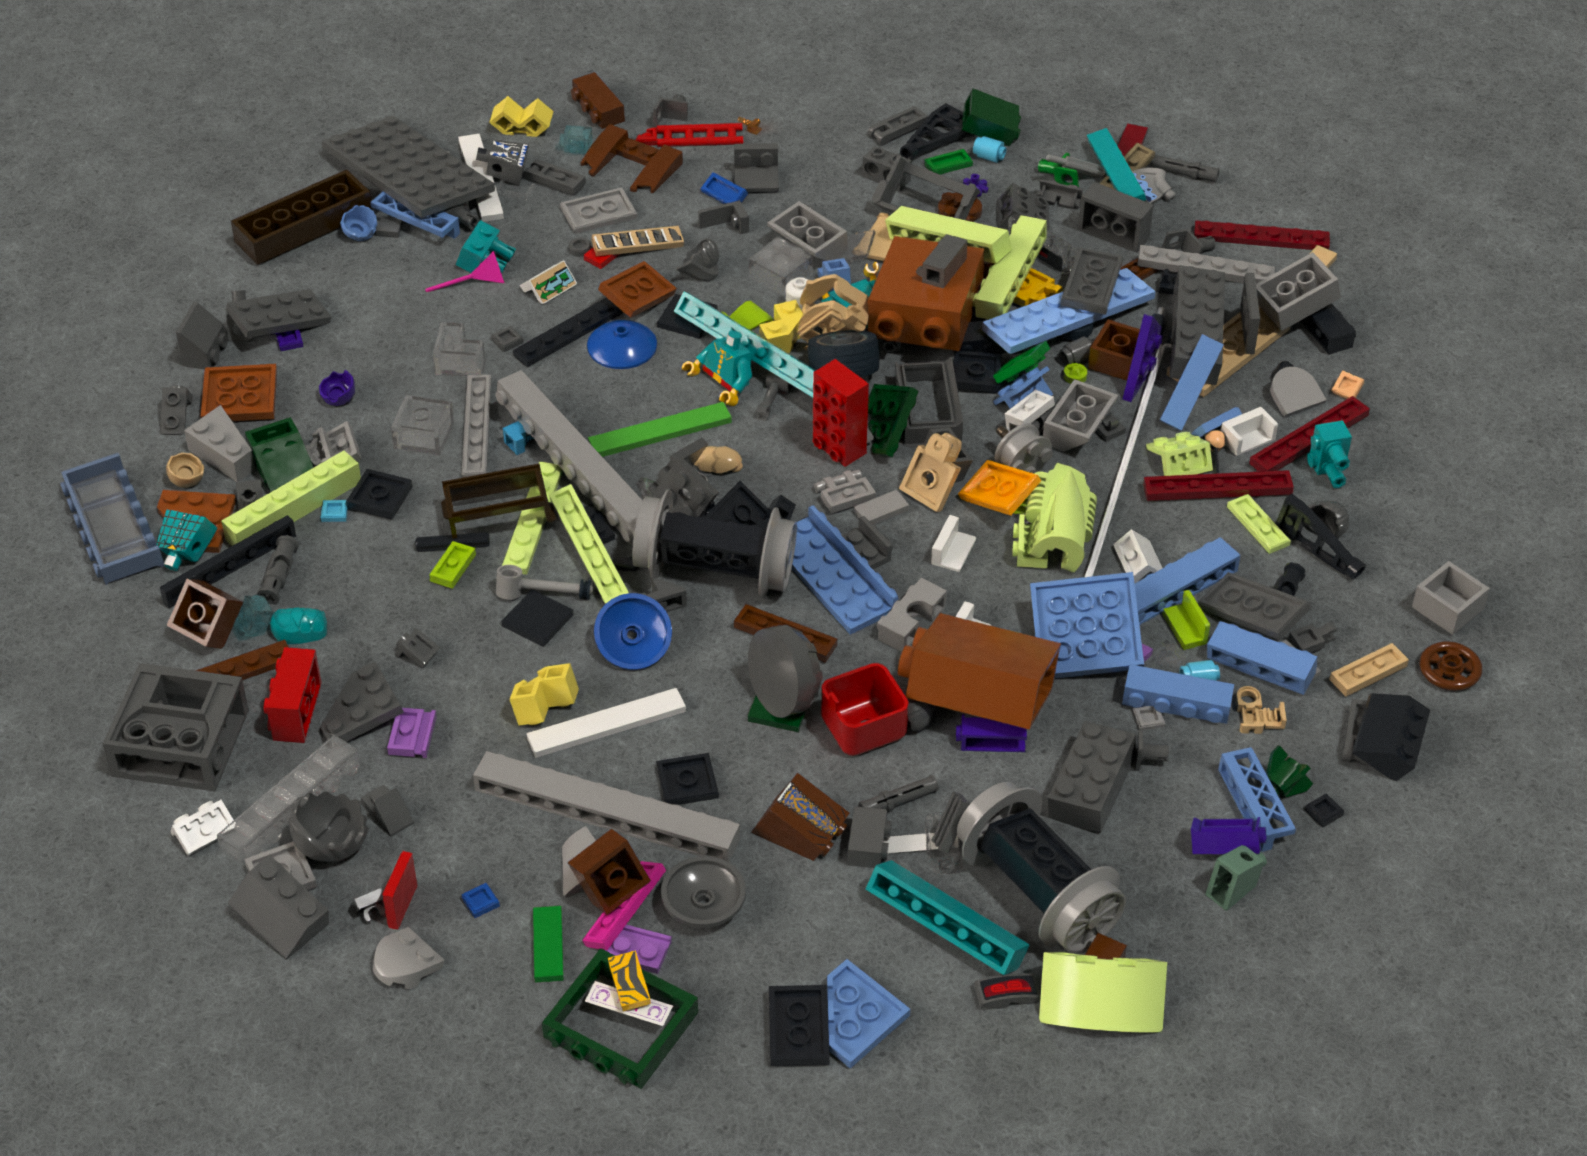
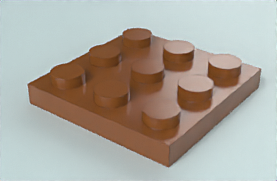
M276 364L206 367L204 371L201 418L221 405L231 421L275 419Z

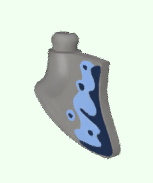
M1142 168L1132 171L1145 193V202L1154 204L1162 198L1167 202L1171 201V198L1174 199L1175 192L1172 191L1171 186L1166 182V172L1163 169Z

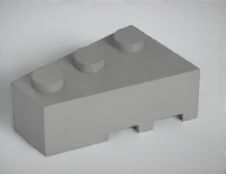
M221 405L184 430L188 450L234 481L239 482L256 470L252 449Z

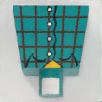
M167 509L157 541L159 549L168 555L164 566L170 570L178 571L182 560L198 561L216 533L217 527L206 517Z

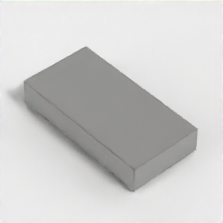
M897 490L854 506V513L858 518L865 516L870 523L873 522L874 524L909 511V504Z

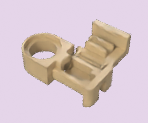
M1244 686L1237 691L1236 708L1237 712H1241L1242 723L1239 729L1241 733H1249V730H1254L1255 734L1263 733L1264 726L1265 729H1285L1287 719L1284 702H1280L1279 708H1274V710L1269 708L1262 709L1261 694L1256 688ZM1244 696H1250L1254 698L1255 701L1252 703L1244 702L1241 698Z

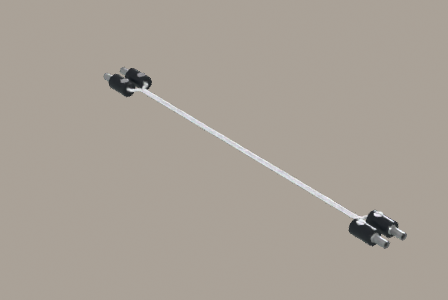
M1159 307L1157 313L1152 315L1162 327L1161 336H1163L1167 323L1163 307ZM1172 327L1167 344L1163 346L1161 344L1155 356L1157 362L1154 370L1150 372L1085 577L1093 576L1166 347H1171Z

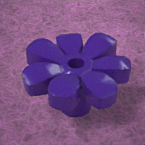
M972 174L971 179H963V184H975L981 191L977 197L982 196V193H987V181L985 179L979 180L980 176L978 174Z

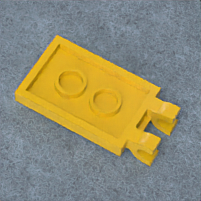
M1031 268L1013 302L1024 307L1062 292L1063 287L1055 285V279Z

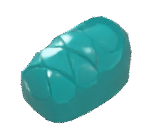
M296 607L278 609L271 616V632L278 641L285 640L287 644H302L321 640L327 635V620L324 611Z

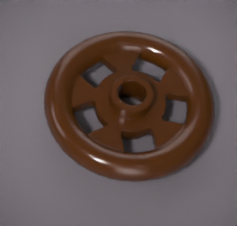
M1450 641L1434 643L1422 652L1419 660L1420 670L1424 677L1433 685L1445 690L1460 691L1474 686L1482 676L1481 660L1473 650L1460 643ZM1440 652H1447L1443 657L1438 655ZM1460 655L1465 657L1468 661L1463 663V660L1460 657ZM1430 663H1437L1438 669H1432ZM1464 670L1471 673L1467 678L1461 675ZM1442 676L1454 677V680L1442 678Z

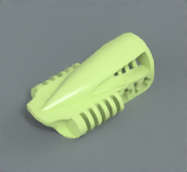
M1057 463L1054 469L1048 473H1034L1040 477L1041 482L1031 492L1027 500L1025 517L1031 523L1027 553L1041 558L1047 549L1053 551L1054 548H1058L1063 551L1061 567L1074 573L1082 564L1085 556L1084 542H1089L1092 539L1097 496L1090 491L1086 484L1085 474L1070 466Z

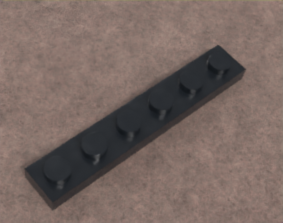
M606 297L514 349L513 356L525 366L530 367L624 312Z
M287 515L275 521L271 525L162 585L160 591L163 603L168 608L175 606L187 578L205 581L212 585L277 548L276 541L278 537L286 535L293 538L296 537L293 519Z

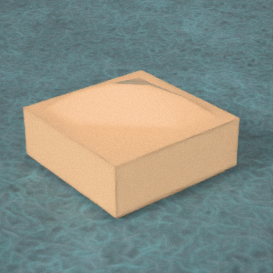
M1342 371L1332 388V393L1346 399L1351 396L1356 398L1364 385V379Z

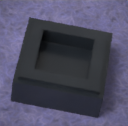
M1327 793L1305 806V810L1322 827L1344 816V810Z

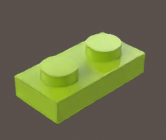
M452 541L429 574L430 582L453 589L476 556L475 548Z

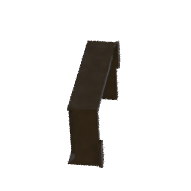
M540 463L442 481L445 500L441 502L444 519H449L453 539L458 538L455 523L538 507L544 508L546 521L553 522L556 520L553 504L548 502ZM534 486L539 487L540 496L456 512L453 510L452 502Z

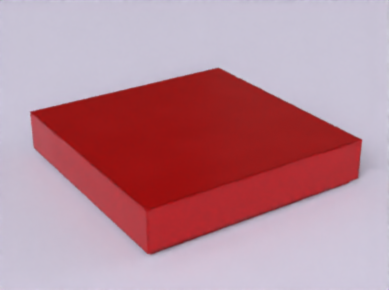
M406 851L400 854L382 894L387 924L389 928L397 930L417 888L413 855Z

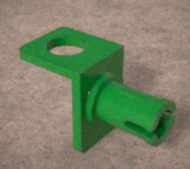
M1065 153L1062 158H1066V156H1070V154ZM1045 159L1039 161V172L1054 174V179L1059 184L1079 187L1077 170L1064 168L1061 164ZM1067 174H1069L1072 177V183H1068L1064 180Z

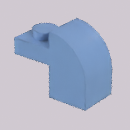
M844 258L823 261L822 268H817L818 277L836 274L851 284L850 267Z

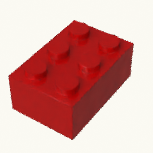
M284 647L281 658H277L275 678L272 677L270 681V696L265 698L264 713L268 714L267 728L272 733L273 741L305 743L322 684L316 650Z

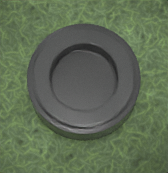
M575 238L569 243V252L576 257H583L585 253L591 250V242L586 238Z

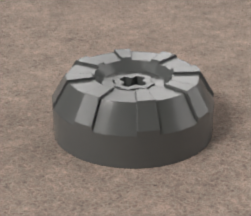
M778 625L759 630L754 634L748 651V668L754 691L766 710L773 716L780 718L799 714L807 710L819 696L818 692L822 681V670H820L816 654L817 650L814 644L810 643L803 635V632L788 625Z

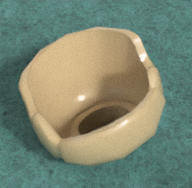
M179 453L170 457L166 465V471L173 484L178 487L189 488L198 484L202 479L204 465L192 453Z

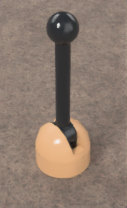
M1215 430L1208 432L1205 440L1210 443V450L1213 451L1214 474L1219 473L1218 451L1224 447L1225 435L1221 431Z

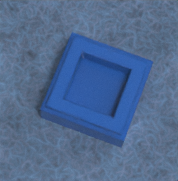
M487 883L461 894L462 900L474 918L500 907L498 899Z

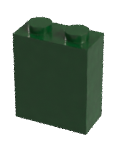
M972 88L964 103L962 130L979 137L985 136L1004 142V146H1010L1013 140L1016 141L1021 131L1018 128L1021 120L1019 106Z

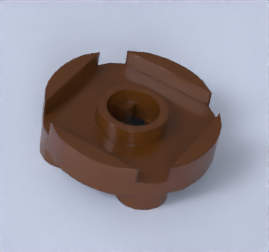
M951 192L943 193L938 203V214L954 218L963 195ZM977 196L966 221L974 222V220L982 215V203L977 199Z

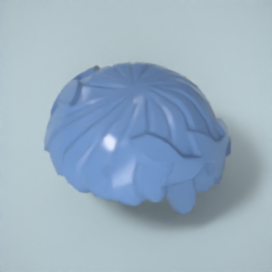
M355 205L343 214L340 222L341 229L347 237L357 241H365L371 238L376 231V215L369 207Z

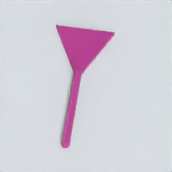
M493 251L471 274L426 288L425 291L431 292L468 279L504 283Z

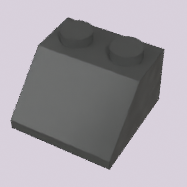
M193 302L176 331L183 366L205 370L206 367H212L214 363L218 362L222 347L225 348L227 346L228 335L225 334L224 325L199 303Z

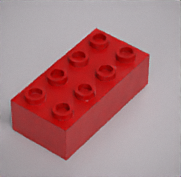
M834 359L813 372L812 440L814 445L818 449H823L827 452L833 461L840 462L846 467L867 454L869 383Z

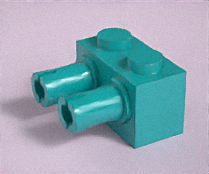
M480 220L463 245L456 265L472 273L493 251L510 262L516 248L499 240V229ZM496 257L502 274L508 262Z
M1343 420L1315 425L1314 434L1311 436V450L1307 455L1308 465L1315 469L1317 475L1326 474L1333 488H1341L1345 485L1346 477L1342 471L1347 469L1350 463L1348 453L1352 436Z

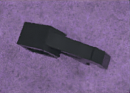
M780 495L772 501L764 519L751 516L745 523L767 529L771 513L775 507L779 509L781 519L790 520L796 504Z

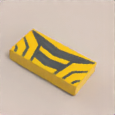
M636 950L609 957L608 963L622 1011L651 1004Z

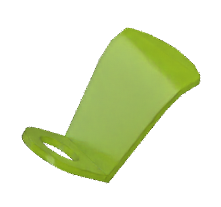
M746 301L728 316L749 330L756 328L759 324L774 320L752 301Z

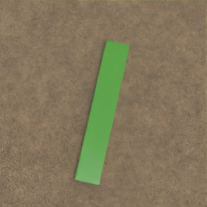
M724 402L591 436L588 437V442L604 457L732 423V417Z

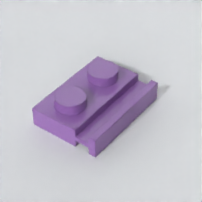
M402 708L404 713L396 716L387 747L388 755L415 757L416 754L427 758L437 718L436 710L424 712V709Z
M626 925L609 949L605 951L617 956L636 950L641 969L658 974L668 948L671 945L672 937Z

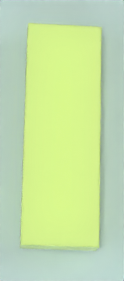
M1249 494L1227 503V508L1269 554L1290 546L1291 540Z

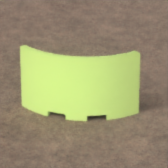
M1044 952L1039 1020L1046 1024L1093 1030L1161 1032L1164 1019L1167 962L1147 958L1113 957V960L1067 952Z

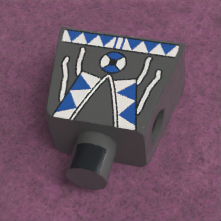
M494 140L491 150L478 148L476 160L488 163L486 172L488 175L520 185L529 144Z

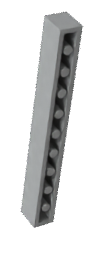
M522 370L498 380L497 401L508 409L512 418L517 419L523 425L525 432L537 441L538 446L544 449L550 455L552 461L562 468L567 478L573 480L580 492L586 495L592 501L594 507L606 516L609 524L615 526L623 539L633 546L637 517L643 500Z
M486 751L473 774L475 791L608 830L613 829L618 833L697 856L717 857L730 862L740 841V824L734 823L731 820L720 819L704 812H696L682 808L679 805L661 802L652 797H644L627 790L609 787L603 783L588 781L575 775L571 776L551 768L536 766L527 761H519L502 754Z

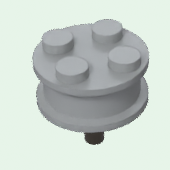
M1033 424L1019 425L1010 432L1004 426H999L996 430V433L1002 438L994 455L995 462L1034 474L1039 472L1053 456L1051 441L1044 436H1040L1039 430Z

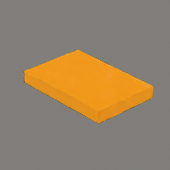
M987 460L960 490L958 496L966 502L1011 516L1037 487L1041 479L1037 474Z

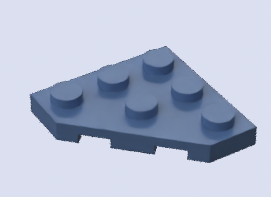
M848 959L827 975L829 1052L851 1069L910 1016V1008Z

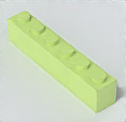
M904 206L899 207L885 220L890 239H893L894 236L939 242L948 234L966 239L967 246L984 248L985 262L997 264L1012 250L1008 230Z
M1021 215L1017 223L1012 225L1009 236L1012 250L997 264L990 266L987 278L982 280L979 293L974 295L973 307L976 309V317L992 319L1008 312L1047 238V220Z
M342 451L221 521L225 540L233 546L287 515L294 522L321 507L323 500H333L355 487L361 479L359 463L347 452Z

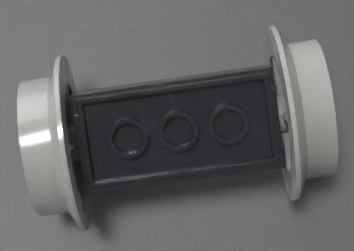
M666 490L661 498L645 496L641 503L634 532L632 561L635 567L649 569L651 579L659 577L663 563L759 579V598H764L769 589L785 592L795 552L797 522L781 519L779 509L776 507L771 513L767 529L758 525H741L729 520L724 522L712 520L706 516L693 517L687 516L682 512L673 513L672 491Z
M1002 782L988 788L972 801L958 823L957 836L963 842V859L969 865L975 867L985 866L994 861L1044 913L1039 926V938L1045 945H1061L1070 953H1078L1088 949L1096 935L1100 933L1106 936L1124 912L1126 897L1119 890V873L1110 866L1091 869L1039 817L1042 810V797L1037 790L1029 787L1018 788L1012 782Z

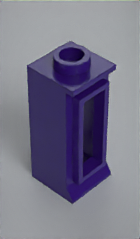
M962 715L961 725H956V741H961V751L1025 752L1026 728L987 718H965V715Z
M1194 817L1191 826L1193 854H1226L1243 845L1254 853L1260 854L1261 845L1266 844L1267 840L1266 827H1261L1260 817H1257V821H1253V819H1203L1201 821Z

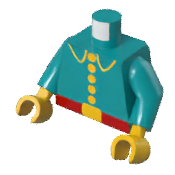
M729 331L727 337L715 339L696 356L697 360L694 363L687 361L682 365V370L688 371L692 367L691 371L687 374L688 376L698 375L700 373V366L703 365V371L729 390L723 391L719 397L721 402H726V405L735 406L738 403L737 394L741 393L749 385V381L752 378L751 352L740 344L742 335L737 331Z

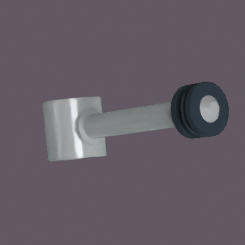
M503 565L497 569L496 595L502 599H516L521 596L522 589L579 594V599L587 597V600L590 599V594L593 593L591 580L584 582V579H581L580 584L525 579L522 576V569L518 566Z

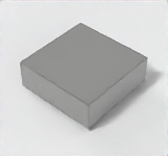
M1153 706L1133 708L1132 711L1139 729L1148 730L1165 727L1162 713L1156 711Z

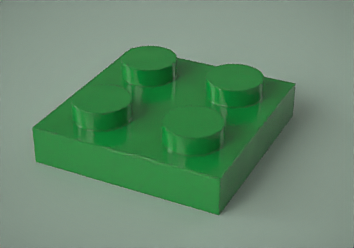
M1044 341L1009 360L993 375L997 384L1004 380L1009 383L1016 379L1019 373L1024 370L1027 373L1036 368L1038 363L1046 358L1045 354L1051 349L1048 343Z

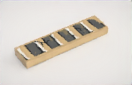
M679 226L593 234L591 238L596 256L684 246Z

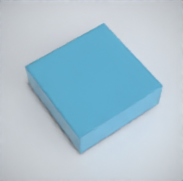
M323 500L321 522H346L348 511L346 500Z

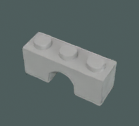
M923 578L915 585H911L906 595L901 600H897L892 610L878 621V640L902 652L905 645L910 646L913 643L915 633L919 627V621L913 618L923 617L932 622L946 607L947 590Z

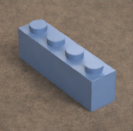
M1222 621L1219 622L1207 644V658L1302 695L1305 694L1317 671V656L1312 655L1310 652L1295 649L1283 642H1276L1263 637L1259 633H1252L1234 624H1227Z
M1130 664L1122 705L1135 708L1152 706L1161 713L1227 724L1234 684Z

